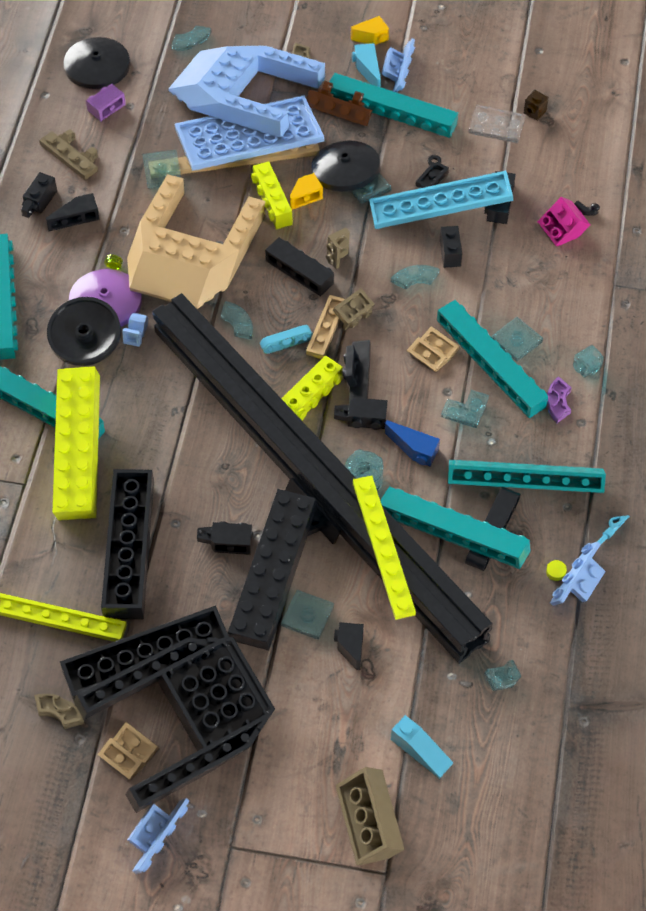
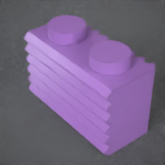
M113 84L103 87L99 93L90 96L86 101L87 111L100 121L105 120L110 114L115 113V111L126 104L125 94L115 85L113 86Z

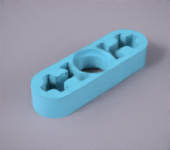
M302 325L267 336L260 341V346L264 353L269 354L305 343L312 338L313 333L308 325Z

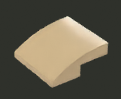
M431 326L421 338L418 337L407 352L436 372L460 350V347Z
M125 722L113 739L110 737L98 755L131 780L154 756L159 747Z

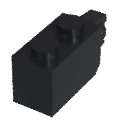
M41 172L38 173L22 196V216L29 218L34 211L42 213L57 192L55 177Z
M352 398L349 401V405L335 406L334 419L348 422V427L372 428L374 430L385 429L388 400Z
M220 521L213 522L212 527H200L197 529V542L211 544L212 550L215 553L251 555L253 537L251 524H235Z

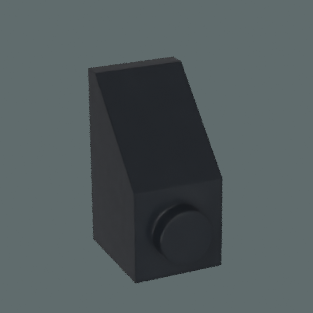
M339 622V630L334 632V642H338L337 650L356 670H360L364 624Z

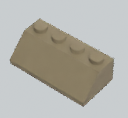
M364 767L336 785L356 865L360 866L386 860L405 850L383 770Z

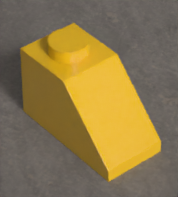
M380 16L351 26V40L365 44L374 43V45L389 40V27Z
M314 173L298 178L290 195V207L292 210L323 199V187Z

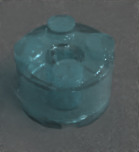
M361 449L356 450L346 460L345 467L357 479L372 476L378 491L383 483V459L373 452Z

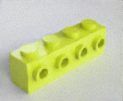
M270 162L254 165L251 179L256 184L258 195L265 201V209L267 208L270 221L273 222L276 229L293 225L292 209Z
M325 355L281 399L303 420L308 411L312 408L314 409L324 396L326 397L335 385L341 383L343 380V367Z

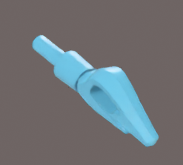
M630 516L611 518L608 522L609 528L603 532V536L598 542L602 544L606 539H610Z

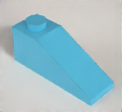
M374 43L355 45V51L352 52V62L356 63V69L370 84L380 87L381 78Z
M406 715L392 728L391 740L439 779L452 766V760L419 725Z

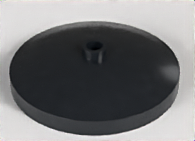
M93 37L79 41L67 51L64 57V68L67 77L74 84L86 89H102L110 84L115 85L125 78L130 69V58L127 49L116 40L105 37Z
M340 141L324 147L314 156L311 164L312 174L316 175L322 187L338 192L353 191L365 187L377 177L380 171V158L377 151L366 143Z
M78 297L63 303L54 311L47 326V339L52 351L62 361L77 366L96 364L107 358L117 347L121 336V325L115 310L105 301L94 297Z

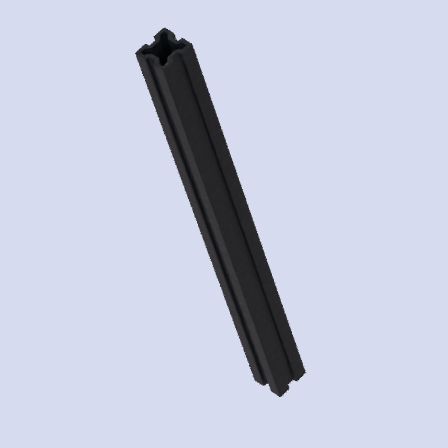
M182 293L172 298L171 303L168 305H161L152 311L153 319L157 322L154 324L155 333L289 479L294 477L308 494L316 499L318 505L341 529L340 535L382 579L353 486V479L357 478ZM382 506L416 611L415 617L460 664L473 651L479 650L490 641L491 635L488 632L492 630L493 623Z

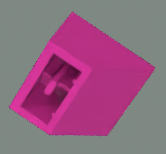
M560 197L537 221L555 246H560L579 238L590 226V223L575 204L563 197Z

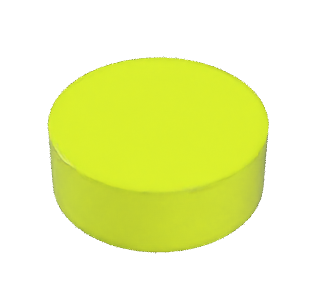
M554 560L547 565L546 574L551 580L560 581L566 575L567 567L563 562Z

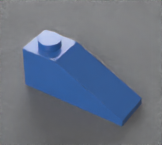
M386 420L385 434L413 461L420 465L431 467L439 450L440 439Z

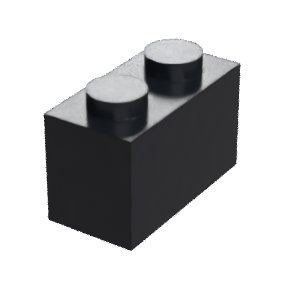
M441 227L440 247L443 268L461 267L462 247L459 227Z

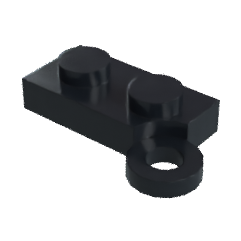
M431 155L428 158L429 167L416 180V187L425 188L438 185L447 175L449 167L441 164V157Z

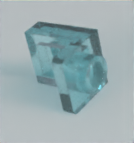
M509 660L503 667L487 669L484 673L493 691L512 688L521 678L514 660Z

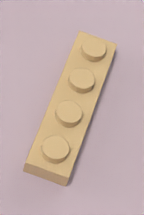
M329 295L306 349V355L320 359L326 355L340 321L339 317L333 312V308L345 299Z

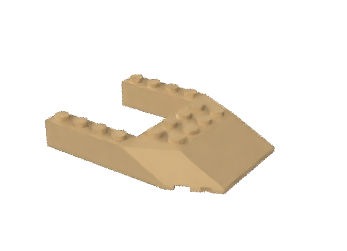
M167 174L139 223L127 257L129 286L131 291L170 302L172 298L182 293L198 309L205 302L213 299L215 294L220 291L223 292L228 288L265 217V201L248 197L224 244L212 242L165 228L184 195V179Z

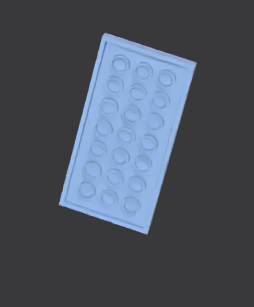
M305 96L265 104L288 111V129L281 138L212 116L175 123V130L192 171L324 142V135Z

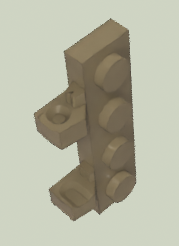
M71 129L65 131L63 135H57L51 131L39 140L42 147L84 180L98 171L97 166L93 164L94 160L98 158L97 149L91 147L85 153H79L70 144L76 140L75 132Z

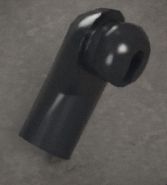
M580 201L574 203L584 216H595L599 213L600 206L597 203H592L591 207H586Z

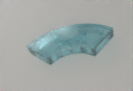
M195 25L193 30L188 33L175 34L171 45L172 50L191 49L192 46L202 44L210 36L211 28Z
M428 265L409 266L395 273L391 277V283L404 289L416 283L431 285L440 273V269Z
M225 301L221 319L228 321L233 326L234 336L252 339L253 324L248 313L240 306Z

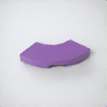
M559 376L552 382L547 394V408L556 423L571 414L566 397L572 388Z

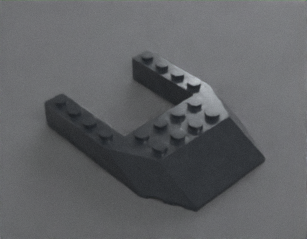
M224 637L222 639L186 638L76 695L74 703L85 720L158 682L195 746L197 752L128 789L125 795L135 813L205 776L250 748L274 712L275 707L233 637Z

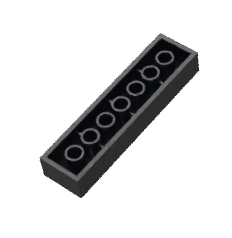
M113 469L101 610L104 617L112 619H144L154 491L152 470Z
M277 489L228 630L229 637H233L236 642L267 651L270 650L317 510L315 498Z
M215 605L62 660L60 665L74 702L77 694L186 638L222 639L229 637Z

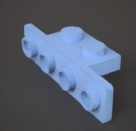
M413 38L405 46L403 54L391 47L387 51L381 74L395 81L393 92L402 91L406 84L404 80L409 73L407 68L412 61L411 55L415 50V39Z
M598 541L591 544L588 543L582 548V554L572 563L573 568L563 577L562 585L554 591L553 598L550 601L552 606L563 603L570 591L581 602L588 600L606 572L592 559L601 545Z
M187 798L180 800L170 815L166 814L155 804H152L127 839L128 842L144 853L132 870L135 874L142 871L145 872L152 863L150 859L154 853L157 854L164 846L162 841L166 835L169 836L176 828L174 823L178 817L182 818L187 812V804L189 803Z

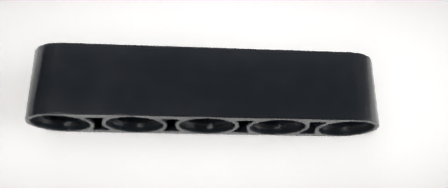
M501 487L485 522L497 528L506 529L521 494ZM470 550L465 564L485 571L491 558Z

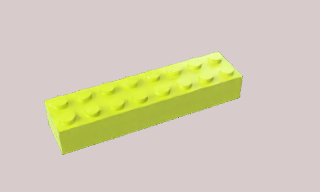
M95 366L57 369L52 513L58 520L97 517L100 375Z

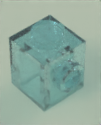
M590 345L575 354L573 367L576 372L585 378L590 374H595L602 368L604 356L593 345Z

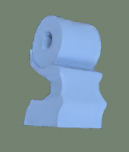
M137 313L131 314L128 329L124 328L122 330L123 344L137 347L142 344V337H144L148 326V316Z

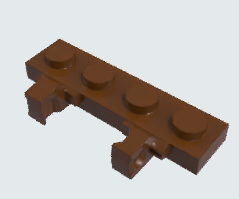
M324 81L322 89L319 88L318 92L309 89L306 100L310 108L368 126L372 110L364 107L362 102L364 93L355 91L353 99L347 102L333 97V94H331L333 83Z

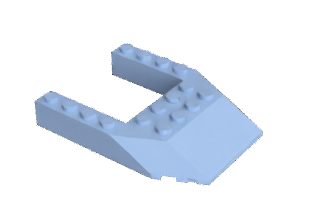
M227 46L204 50L195 56L169 87V92L177 96L178 100L184 101L192 111L281 138L288 129V111L238 96L258 71L318 89L325 80V63L268 46Z

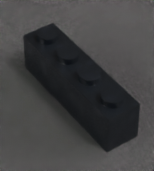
M280 237L265 250L266 262L320 297L334 284V272L329 267L323 266L315 258L309 257L302 250L295 248L288 241H284Z

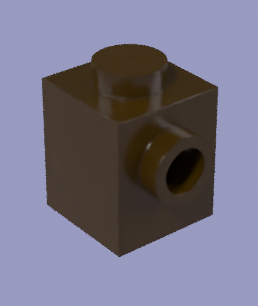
M534 90L525 99L523 114L538 121L547 111L549 97Z

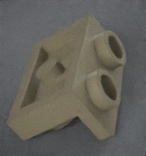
M346 227L328 236L326 259L335 269L339 268L340 258L345 257L349 253L350 232Z
M360 288L335 306L333 312L344 323V330H347L349 327L353 329L359 324L360 319H366L373 313L372 309L375 304Z

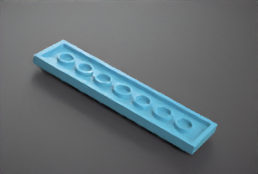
M501 171L372 198L369 201L375 229L513 201V194L507 171Z

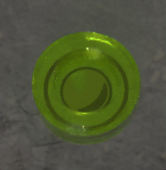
M113 254L106 255L104 261L108 268L114 270L120 269L123 263L122 258Z

